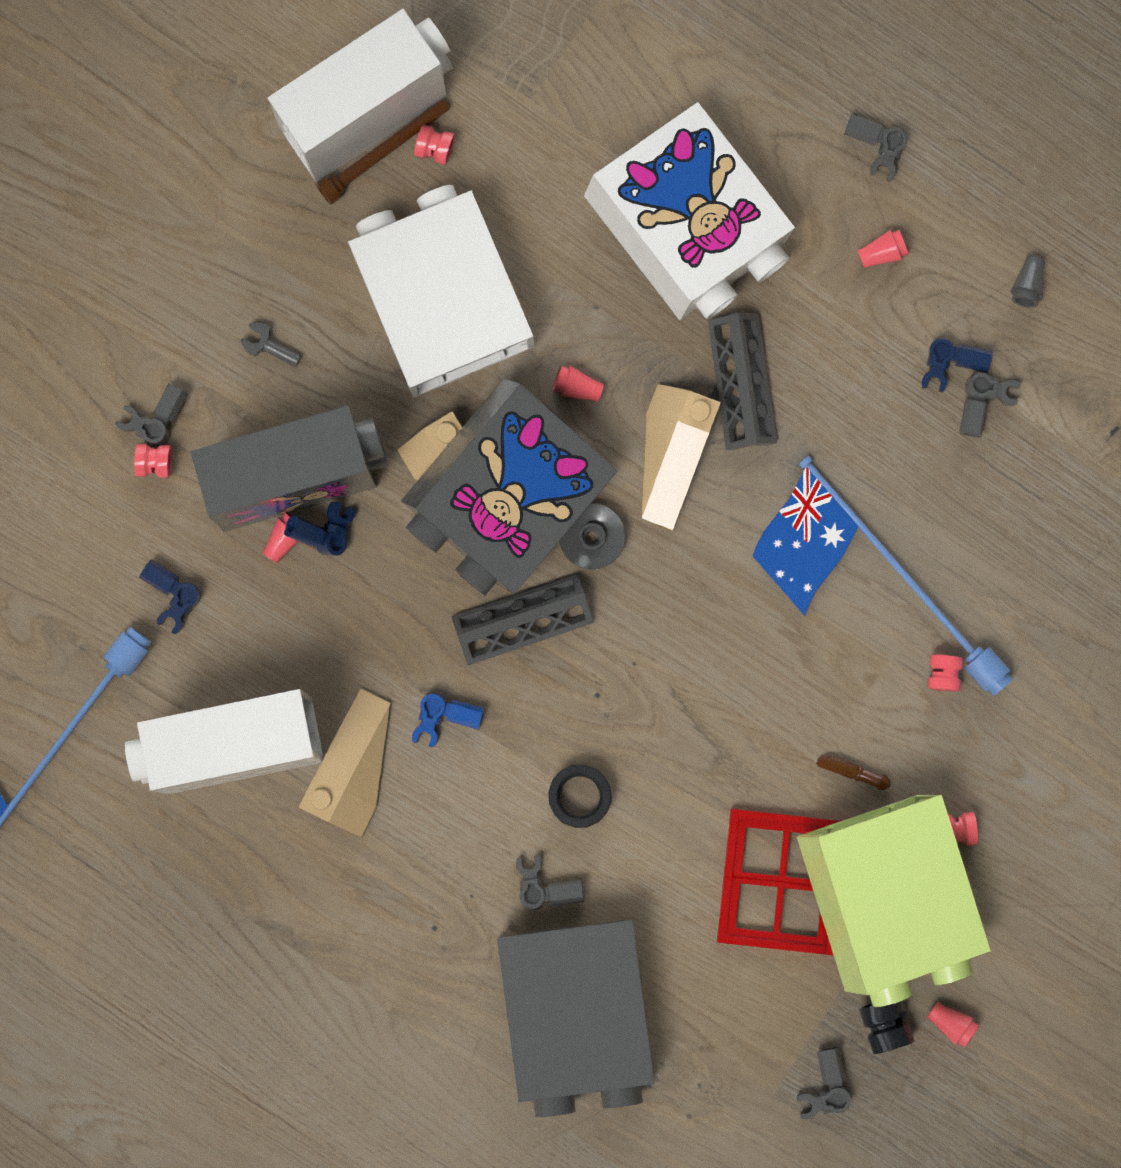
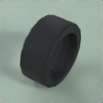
M571 765L561 770L552 780L548 791L549 805L554 816L563 824L574 828H588L600 822L607 814L611 804V788L606 777L596 768L587 765ZM574 777L591 779L599 790L600 800L598 806L592 813L586 816L569 814L563 808L560 801V792L563 785Z

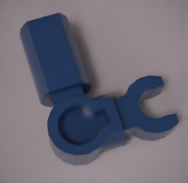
M945 338L935 340L929 347L927 366H930V371L922 378V388H927L930 378H937L940 381L939 392L943 393L947 386L944 370H949L951 361H954L957 367L988 373L993 351L960 344L959 348H957Z
M331 502L327 508L328 524H325L324 528L298 516H291L287 521L284 534L289 538L316 548L322 555H341L347 548L346 526L354 519L355 509L344 508L343 514L340 516L339 509L341 503Z
M151 559L144 567L139 578L167 596L170 593L174 595L169 603L171 608L159 615L157 624L163 625L168 617H172L175 620V627L171 633L174 635L178 634L184 625L183 616L185 614L189 615L193 607L200 602L201 591L196 584L179 582L180 577Z

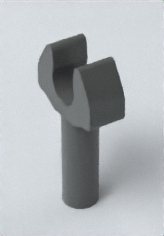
M264 323L249 324L251 330L261 335L260 342L255 344L241 338V343L250 355L257 357L261 352H268L297 367L302 356L273 341L270 336L271 329L268 325Z

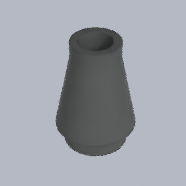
M1036 256L1026 257L1025 263L1010 291L1013 295L1012 301L1015 304L1034 308L1043 299L1045 261L1042 258Z

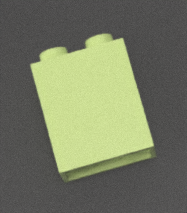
M916 795L797 836L845 992L870 995L873 1007L894 1004L912 996L908 983L909 980L931 973L934 985L958 981L973 974L969 961L970 958L991 951L942 795Z

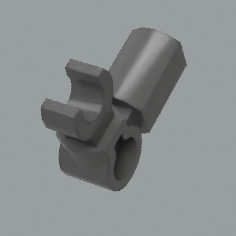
M851 113L844 135L874 146L876 142L881 144L878 150V154L881 157L872 164L870 175L874 176L879 166H885L889 171L886 181L890 182L896 173L894 160H899L902 150L907 143L906 133L898 127H892L888 130L882 129V124Z
M977 373L970 377L965 384V392L969 396V400H965L959 433L975 438L982 437L987 403L984 400L993 401L997 398L1005 406H1014L1018 400L1009 398L1006 390L1007 388L1018 389L1021 383L1016 380H1007L1004 383H1000L998 379L991 378L985 373Z
M168 383L153 412L156 414L154 419L148 416L141 418L140 413L135 408L124 405L123 409L132 415V419L128 424L116 421L115 425L125 432L136 431V436L146 440L153 446L164 445L170 438L168 426L170 422L174 423L188 393Z
M534 856L535 866L531 870L524 869L522 858H517L516 868L523 876V881H520V900L525 908L538 910L544 903L550 902L551 906L584 902L581 879L549 883L548 888H543L542 879H538V873L542 867L539 856Z
M839 1047L817 1051L823 1084L829 1085V1089L820 1091L818 1096L807 1092L797 1096V1101L808 1100L812 1104L810 1111L800 1114L801 1119H811L818 1111H824V1114L842 1113L850 1107L851 1094L842 1084V1082L846 1081Z

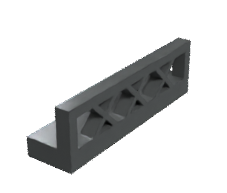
M737 312L709 320L708 327L719 402H721L720 411L726 450L732 451L753 445L768 446L776 444L777 438L759 314ZM729 324L731 336L726 344L722 341L720 326ZM729 356L735 360L736 367L731 376L726 372L725 366ZM734 388L740 395V402L736 409L731 405L730 395ZM738 421H740L744 425L746 439L736 441L734 429Z
M577 574L451 616L468 665L594 623ZM581 605L583 615L572 619L564 617L567 609ZM545 617L551 620L545 628L536 629L532 627L537 619ZM511 628L519 630L516 638L510 640L500 638L505 630ZM478 639L488 641L485 648L472 653L467 644Z

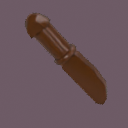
M821 756L816 763L818 767L854 779L856 782L861 781L877 787L878 790L888 789L891 785L890 779L885 774L880 775L841 758Z

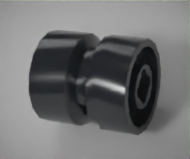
M902 1001L881 1007H873L871 1003L859 1008L864 1027L871 1030L867 1037L873 1054L884 1053L915 1042L909 1023L902 1020L906 1014Z

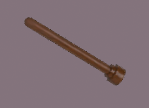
M446 99L438 101L338 176L332 175L329 178L327 176L315 183L319 192L332 205L341 198V193L345 191L344 187L420 132L423 124L429 125L450 109L449 101Z

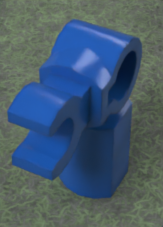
M438 693L426 695L420 703L421 711L418 719L422 720V722L414 730L412 742L417 743L419 735L422 732H427L431 736L429 747H434L438 741V733L435 730L436 724H441L443 716L447 717L446 721L479 730L485 708L452 699L451 703H448Z

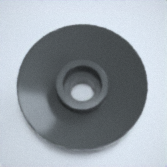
M591 503L559 542L564 555L574 565L589 570L601 569L613 563L621 554L625 544V528L620 517L612 509L602 504ZM589 532L598 534L599 539L596 543L591 544L587 542L586 535Z

